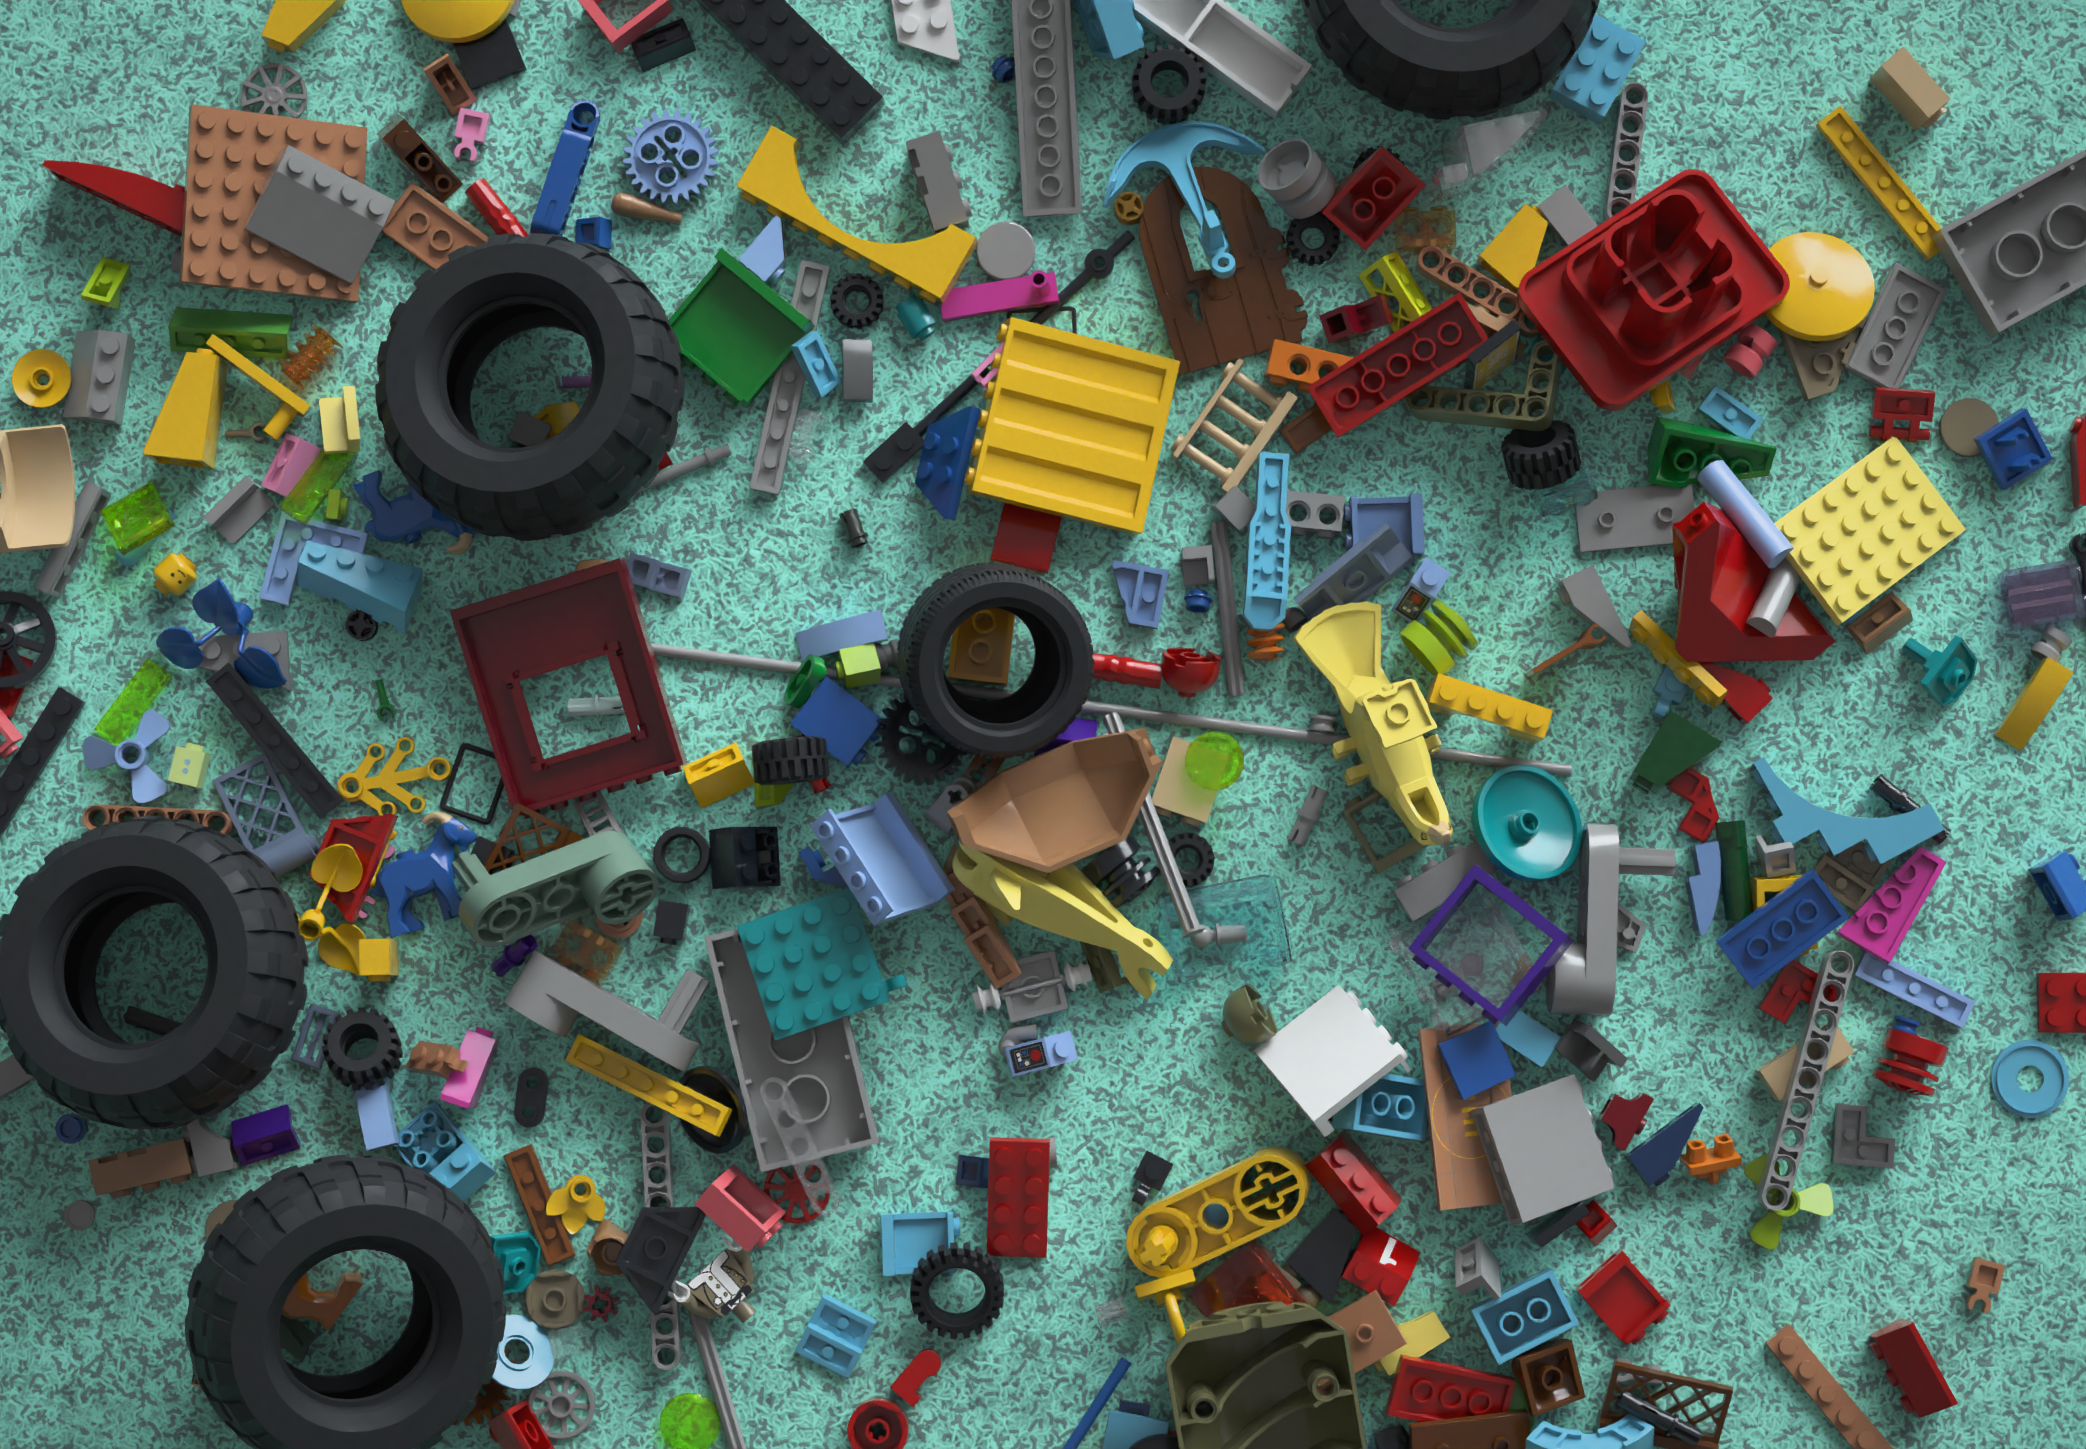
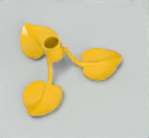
M335 844L322 850L312 863L311 874L313 879L326 885L316 909L305 911L301 918L298 916L299 923H297L300 935L306 941H314L321 937L318 942V953L325 963L334 968L359 975V939H366L363 931L356 925L348 922L341 923L335 930L330 926L323 928L325 917L321 913V909L330 888L332 887L339 892H348L358 886L363 874L362 864L354 848L348 844Z

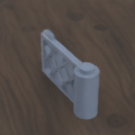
M264 753L212 781L244 846L250 852L259 856L274 872L277 879L314 860L320 846L313 834L308 836L278 777L281 771ZM263 762L268 771L264 784L250 779L253 768ZM246 772L245 777L238 776ZM232 778L243 781L238 797L228 795L222 784ZM271 779H272V781H273L275 787L269 785ZM248 783L262 787L257 803L243 799ZM268 789L278 792L281 797L277 810L262 805ZM230 799L236 801L234 807H233V805H232ZM241 803L255 807L250 823L241 821L237 815ZM284 805L288 813L282 811ZM261 809L275 813L270 830L255 825ZM280 815L291 818L295 829L286 834L276 832L275 829ZM242 825L248 827L247 833L245 832ZM257 829L268 833L265 844L254 850L250 842L253 830ZM273 835L279 836L278 838L272 840Z

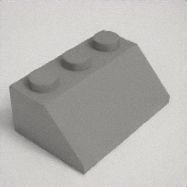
M105 330L76 332L70 369L72 382L66 395L63 418L122 426L136 341L132 336L127 333Z

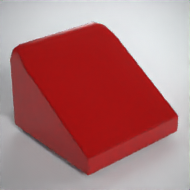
M1592 1200L1586 1206L1590 1211L1588 1212L1589 1214L1575 1223V1225L1597 1246L1617 1225Z

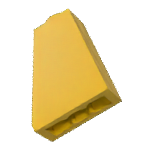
M275 0L261 36L268 43L267 47L274 51L284 53L286 49L295 52L345 4L346 0Z
M1525 204L1477 259L1480 265L1516 295L1523 276L1535 267L1548 225L1544 215L1536 206L1530 207Z

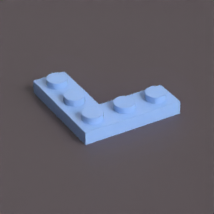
M282 512L259 598L290 606L298 578V561L307 540L365 554L370 535Z

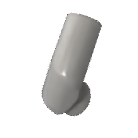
M1037 1024L1008 1028L998 1044L1001 1055L1006 1057L1004 1048L1021 1044L1023 1040L1038 1039Z

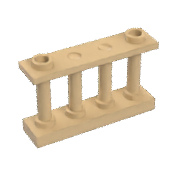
M1240 358L1235 365L1229 362L1220 376L1224 379L1222 384L1184 437L1180 434L1171 447L1175 451L1172 455L1174 461L1177 462L1183 453L1220 478L1219 482L1223 484L1220 492L1224 495L1233 486L1238 487L1257 460L1258 453L1264 450L1298 399L1289 391L1284 398L1280 395L1276 397L1239 372L1244 363ZM1232 381L1270 406L1269 410L1273 414L1267 422L1263 419L1261 421L1223 396ZM1215 405L1254 431L1253 434L1257 437L1251 446L1247 443L1245 445L1241 444L1206 420ZM1199 429L1237 454L1236 458L1240 462L1234 470L1230 467L1226 469L1189 444Z

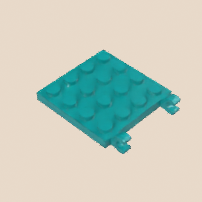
M849 887L737 926L775 1041L889 1002L888 992L908 986L904 974L883 981L858 908L861 905Z

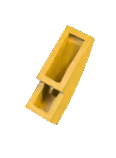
M2049 657L2042 659L2029 682L2024 685L1995 736L2021 751L2042 723L2074 672Z

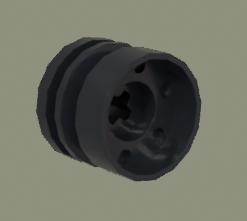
M1130 833L1125 841L1108 847L1081 870L1094 885L1103 881L1107 882L1108 886L1102 894L1107 897L1113 891L1116 893L1117 897L1111 901L1115 908L1133 901L1151 886L1155 877L1161 872L1155 866L1146 874L1144 873L1142 868L1151 859L1149 856L1138 862L1133 859L1141 846Z

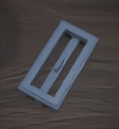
M311 1003L291 1060L321 1070L325 1058L322 1052V1046H325L323 1041L316 1061H312V1057L326 1016H331L329 1024L335 1025V1017L340 1012ZM315 1012H319L320 1016L306 1057H300Z

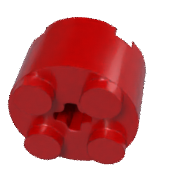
M881 1397L871 1398L862 1402L854 1410L847 1427L848 1439L853 1449H903L909 1433V1422L904 1410L896 1402ZM877 1422L882 1423L883 1429L887 1430L886 1433H881L879 1437L874 1436V1430L870 1428V1425L876 1426Z

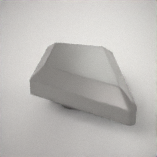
M1618 903L1617 946L1636 953L1646 924Z

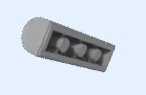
M86 481L75 502L74 525L70 542L66 547L52 548L33 586L34 588L58 599L61 597L111 497L110 492Z
M1786 557L1775 568H1771L1746 623L1770 638L1776 634L1801 580V577Z

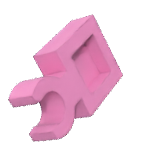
M460 108L454 134L456 139L462 140L454 151L457 160L461 159L463 151L469 150L471 151V163H476L478 151L475 145L476 143L485 144L490 121L489 113Z

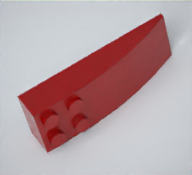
M44 160L42 166L57 179L182 237L185 187L179 184L171 187L139 174L107 166Z
M1459 292L1312 383L1307 389L1337 438L1464 364L1467 362V356L1489 338Z

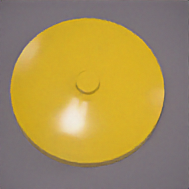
M401 0V3L411 22L425 35L443 42L462 43L481 38L496 29L509 14L515 0Z
M1817 232L1793 234L1779 240L1769 248L1770 252L1787 272L1790 280V287L1783 302L1766 314L1767 318L1776 327L1796 338L1819 342L1835 340L1846 336L1864 321L1873 303L1875 286L1873 275L1867 262L1855 248L1839 238Z

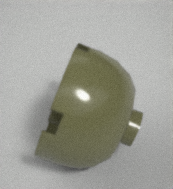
M1249 983L1238 988L1227 997L1223 1006L1224 1021L1221 1024L1229 1037L1234 1036L1238 1041L1247 1045H1257L1274 1037L1278 1029L1269 1008L1265 1011L1263 1005L1257 1000V998L1262 996Z

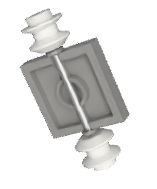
M1053 950L1016 960L1022 972L1021 975L1002 985V988L999 989L1000 992H998V988L996 989L992 982L989 983V988L982 990L977 985L978 991L973 992L976 1009H983L984 1014H986L987 1007L991 1006L996 1011H999L1001 1006L1000 998H1002V1001L1005 1000L1010 1022L1014 1023L1069 1009L1063 985H1066L1065 981H1067L1068 987L1075 991L1078 984L1083 983L1088 988L1087 982L1093 980L1089 964L1083 965L1081 959H1079V964L1076 967H1072L1067 962L1064 967V976L1063 973L1059 972Z

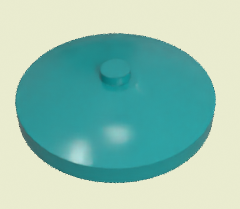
M1512 765L1489 776L1476 793L1472 808L1475 836L1487 858L1503 873L1525 882H1542L1561 874L1574 862L1582 842L1581 818L1572 796L1554 776L1534 766Z

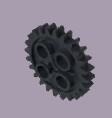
M904 693L899 694L900 701L891 699L890 704L893 709H882L887 718L877 719L876 721L883 726V729L874 731L875 735L882 737V741L877 742L875 747H883L884 749L878 758L887 757L889 760L884 768L895 767L894 777H899L904 773V783L911 782L914 777L916 786L922 785L924 780L927 785L934 784V777L938 782L944 781V773L954 775L955 772L952 765L956 767L962 766V762L957 757L967 755L968 753L944 741L919 716L917 725L911 724L909 714L912 710H915L908 702ZM902 726L904 729L912 733L923 732L922 736L924 738L931 739L933 741H940L945 744V748H942L940 745L935 744L932 741L922 742L921 737L901 732L899 730V727ZM902 738L907 740L909 744V750L906 754L899 747ZM928 749L933 750L936 757L933 764L929 763L926 759Z

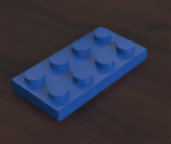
M1811 869L1715 941L1753 990L1850 917L1815 870Z

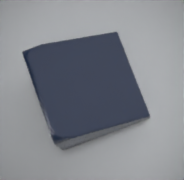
M959 1155L956 1185L988 1188L989 1158Z

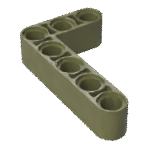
M1542 340L1533 347L1524 394L1426 386L1406 398V402L1413 416L1419 420L1543 431L1553 421L1563 362L1548 342ZM1547 354L1554 355L1548 362L1541 361L1542 357ZM1549 382L1546 388L1542 390L1536 389L1539 383ZM1428 399L1425 405L1421 407L1415 406L1419 400ZM1457 402L1452 409H1444L1447 403ZM1477 405H1486L1482 411L1473 412ZM1515 407L1511 414H1502L1505 408ZM1544 410L1540 417H1531L1534 411Z

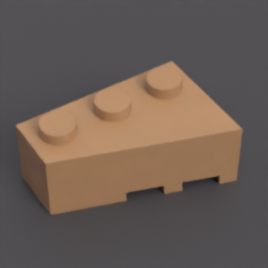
M185 1138L128 1152L117 1153L116 1155L88 1160L96 1196L112 1193L113 1199L131 1195V1188L142 1186L143 1191L160 1188V1181L171 1179L172 1184L190 1180L189 1174L196 1173L193 1171L190 1163V1155L193 1154L191 1143H187Z

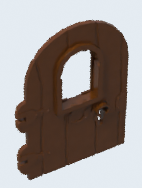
M1192 167L1203 199L1214 204L1222 217L1236 263L1235 273L1229 278H1219L1213 275L1211 269L1194 272L1180 225V212L1186 204L1170 175L1156 185L1147 197L1142 215L1140 216L1138 232L1141 249L1174 359L1180 361L1179 376L1269 351L1270 344L1274 339L1294 344L1303 340L1300 331L1307 324V311L1296 312L1295 307L1304 306L1303 298L1297 291L1287 289L1282 269L1289 262L1290 254L1288 248L1277 250L1276 246L1286 243L1284 235L1278 229L1268 227L1262 206L1249 186L1235 175L1218 168ZM1188 293H1195L1197 295V306L1199 307L1202 321H1196L1192 301L1187 297Z

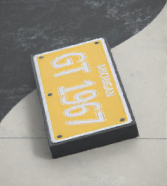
M1515 320L1509 322L1467 356L1464 389L1479 390L1516 360L1521 327Z

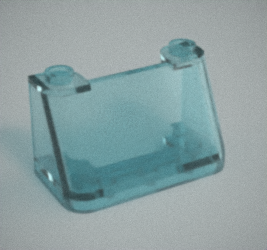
M1256 875L1186 889L1199 925L1202 924L1210 927V929H1215V923H1219V926L1245 923L1247 942L1220 943V947H1217L1216 941H1212L1207 947H1196L1190 941V937L1182 938L1184 931L1170 894H1164L1158 899L1167 950L1173 959L1171 970L1175 984H1191L1196 982L1197 978L1202 975V968L1259 956L1263 963L1272 967L1292 961L1282 897L1276 880L1271 875Z

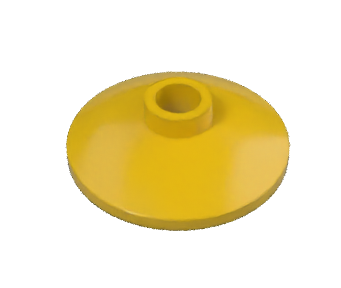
M37 349L26 353L17 361L12 372V385L16 395L24 403L36 408H47L59 403L69 392L72 382L71 370L65 359L56 352L47 349ZM43 375H48L49 382L46 385H41L39 382Z

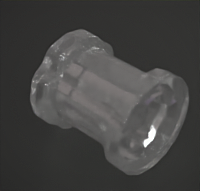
M1119 1295L1115 1300L1102 1304L1098 1302L1093 1303L1101 1329L1105 1328V1325L1122 1319L1124 1321L1129 1320L1122 1295Z

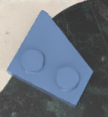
M1113 560L1112 568L1128 624L1158 630L1169 570Z

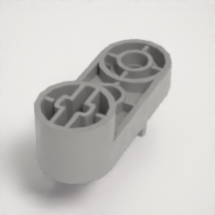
M1584 824L1579 860L1577 943L1573 942L1546 975V1002L1549 1014L1610 1016L1612 1014L1616 987L1619 874L1674 876L1676 867L1675 849L1619 847V833L1615 824Z
M534 950L503 1002L530 1020L565 1038L581 1013L653 1056L685 1072L700 1045L681 1032L708 988L710 981L687 968L661 1015L656 1019L558 961Z

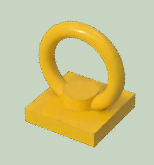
M1193 1269L1134 1286L1139 1303L1155 1298L1157 1306L1165 1305L1176 1345L1186 1333L1177 1301L1183 1299L1181 1290L1196 1286Z

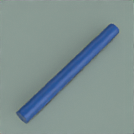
M1121 1357L1062 1449H1077L1132 1363Z

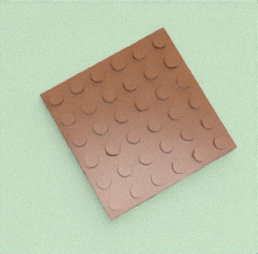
M192 104L189 107L179 283L350 303L358 302L360 270L350 285L245 231L244 228L280 151L288 145L365 184L367 127Z

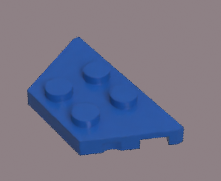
M968 406L927 427L915 484L945 519L956 520L980 408Z

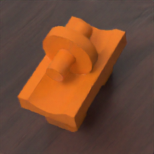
M1721 1134L1714 1137V1147L1706 1149V1144L1702 1140L1688 1141L1686 1153L1680 1155V1163L1686 1166L1690 1176L1696 1175L1697 1179L1706 1178L1710 1185H1715L1719 1182V1175L1727 1173L1728 1168L1742 1166V1157L1735 1150L1731 1137L1728 1134Z

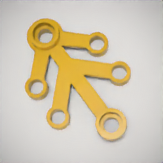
M402 737L397 741L395 751L378 776L366 778L377 760L381 761L386 755L384 746L379 743H373L367 748V755L357 770L340 777L337 783V791L342 799L346 801L356 802L362 800L377 810L380 816L384 815L382 808L385 805H390L392 807L391 814L396 815L397 808L394 803L389 801L383 802L368 791L382 788L406 804L411 812L421 813L426 808L425 799L418 795H412L397 784L430 777L436 781H444L450 777L452 766L447 759L434 757L428 762L427 766L395 772L406 755L412 754L415 749L413 740L408 737ZM403 741H409L411 745L410 749L406 752L400 749ZM374 747L381 749V755L377 758L371 755V750ZM438 764L445 766V772L442 775H437L435 772V767ZM350 782H356L358 785V789L354 793H350L347 789ZM414 799H420L422 802V806L418 810H414L411 806Z

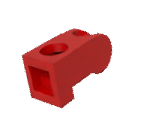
M933 1349L920 1351L890 1386L892 1390L912 1407L921 1398V1395L916 1390L927 1377L934 1376L941 1367V1357L938 1352Z

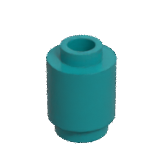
M912 295L895 307L898 311L897 317L912 339L919 337L922 341L935 332L933 327L937 322L922 299L918 300L915 295Z

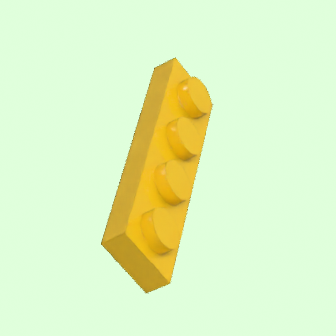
M1642 610L1633 616L1629 626L1633 638L1640 644L1644 643L1652 651L1655 659L1662 664H1666L1681 683L1691 687L1702 703L1709 704L1713 709L1718 707L1723 702L1727 689L1698 662H1687L1675 650L1676 642Z

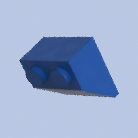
M2067 851L2058 852L2028 869L2058 921L2074 919L2086 911V880L2083 881L2078 872L2080 866L2076 858L2072 854H2068Z

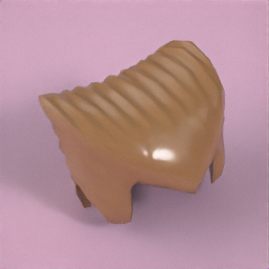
M604 1219L599 1223L587 1248V1256L593 1258L594 1265L600 1275L624 1277V1274L614 1261L628 1234L609 1219Z

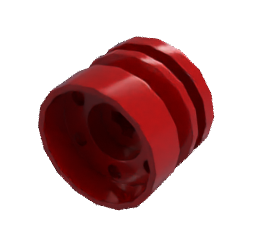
M1888 1028L1882 1047L1894 1055L1892 1059L1878 1058L1877 1063L1889 1067V1070L1885 1072L1874 1069L1872 1077L1879 1079L1892 1089L1910 1095L1933 1097L1935 1089L1924 1085L1923 1081L1925 1079L1938 1083L1939 1078L1928 1072L1927 1069L1928 1066L1943 1067L1949 1048L1917 1035Z

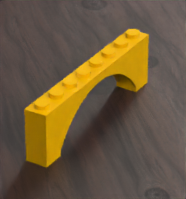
M771 125L736 185L742 194L740 198L753 206H756L757 203L767 208L766 212L772 217L777 215L780 219L784 217L792 221L791 226L804 234L808 231L818 236L817 240L829 248L835 245L843 249L842 254L855 262L858 259L863 260L869 264L868 269L880 276H883L884 273L894 278L893 282L901 288L908 290L912 287L920 292L919 297L931 304H934L935 301L943 304L977 246L976 237L951 223L947 230L938 234L905 243L871 242L842 231L818 211L803 187L796 154L800 147L798 140Z

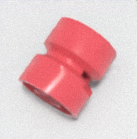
M1751 324L1738 334V343H1732L1722 358L1727 365L1743 376L1754 379L1764 365L1762 359H1768L1778 343L1764 329Z

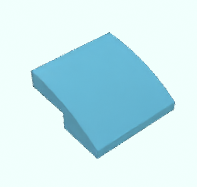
M824 1293L795 1352L848 1379L878 1320Z
M1109 1409L1101 1449H1129L1133 1444L1145 1437L1167 1434L1169 1420Z

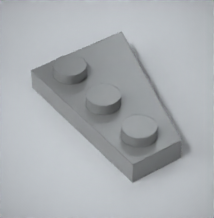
M288 632L248 633L245 639L244 650L251 646L267 650L276 659L284 678L287 680L280 688L291 690ZM240 635L213 636L202 646H199L203 653V661L199 667L213 671H219L227 663L234 667V661L240 657L237 652Z

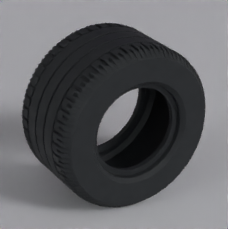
M985 562L977 563L976 566L974 564L967 565L964 568L960 567L953 570V573L948 572L941 579L938 578L931 583L932 586H928L922 592L923 594L919 595L914 601V606L912 605L909 609L908 616L903 621V628H901L899 634L900 640H898L897 650L899 651L897 652V663H899L897 669L900 683L908 702L918 716L950 745H954L955 748L966 753L986 758L989 756L990 758L1022 756L1026 752L1031 753L1038 750V748H1043L1049 744L1048 742H1053L1057 739L1060 733L1063 734L1068 729L1069 724L1071 725L1074 722L1076 715H1079L1082 710V705L1085 704L1088 697L1087 693L1090 692L1094 673L1092 669L1094 668V657H1092L1094 652L1093 645L1090 644L1092 640L1090 633L1087 632L1086 623L1075 605L1061 591L1034 573L1004 563L989 562L988 564ZM987 608H1000L1016 615L1029 629L1035 647L1034 664L1025 683L1013 694L995 701L974 700L959 693L948 681L943 669L945 650L955 630L967 618Z

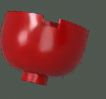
M1168 648L1167 653L1163 651L1161 657L1163 679L1170 688L1178 691L1179 696L1194 698L1196 693H1202L1210 689L1218 679L1221 665V657L1207 651V655L1203 656L1193 653L1196 649Z

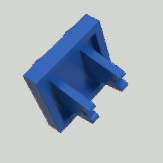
M2025 408L2017 410L1974 438L1980 453L2001 490L2008 489L2053 459L2028 410Z

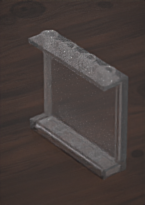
M1480 883L1475 886L1474 891L1468 895L1425 950L1498 1009L1534 965L1493 893ZM1437 909L1397 930L1393 926L1389 927L1390 938L1387 939V943L1394 955L1399 954L1404 962L1401 964V967L1409 981L1414 979L1418 986L1415 992L1423 1006L1428 1004L1433 1014L1429 1016L1437 1031L1442 1029L1447 1038L1485 1017L1481 1015L1484 1008L1475 1002L1471 1007L1457 996L1461 990L1452 984L1450 988H1447L1435 978L1438 974L1436 970L1430 966L1425 970L1412 960L1415 954L1408 948L1439 910ZM1542 982L1533 993L1542 989Z

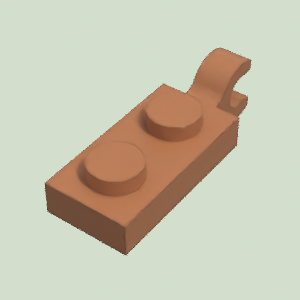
M419 1040L418 1044L412 1049L410 1059L405 1067L415 1073L447 1078L451 1070L463 1073L469 1062L459 1059L458 1057L461 1052L453 1046Z

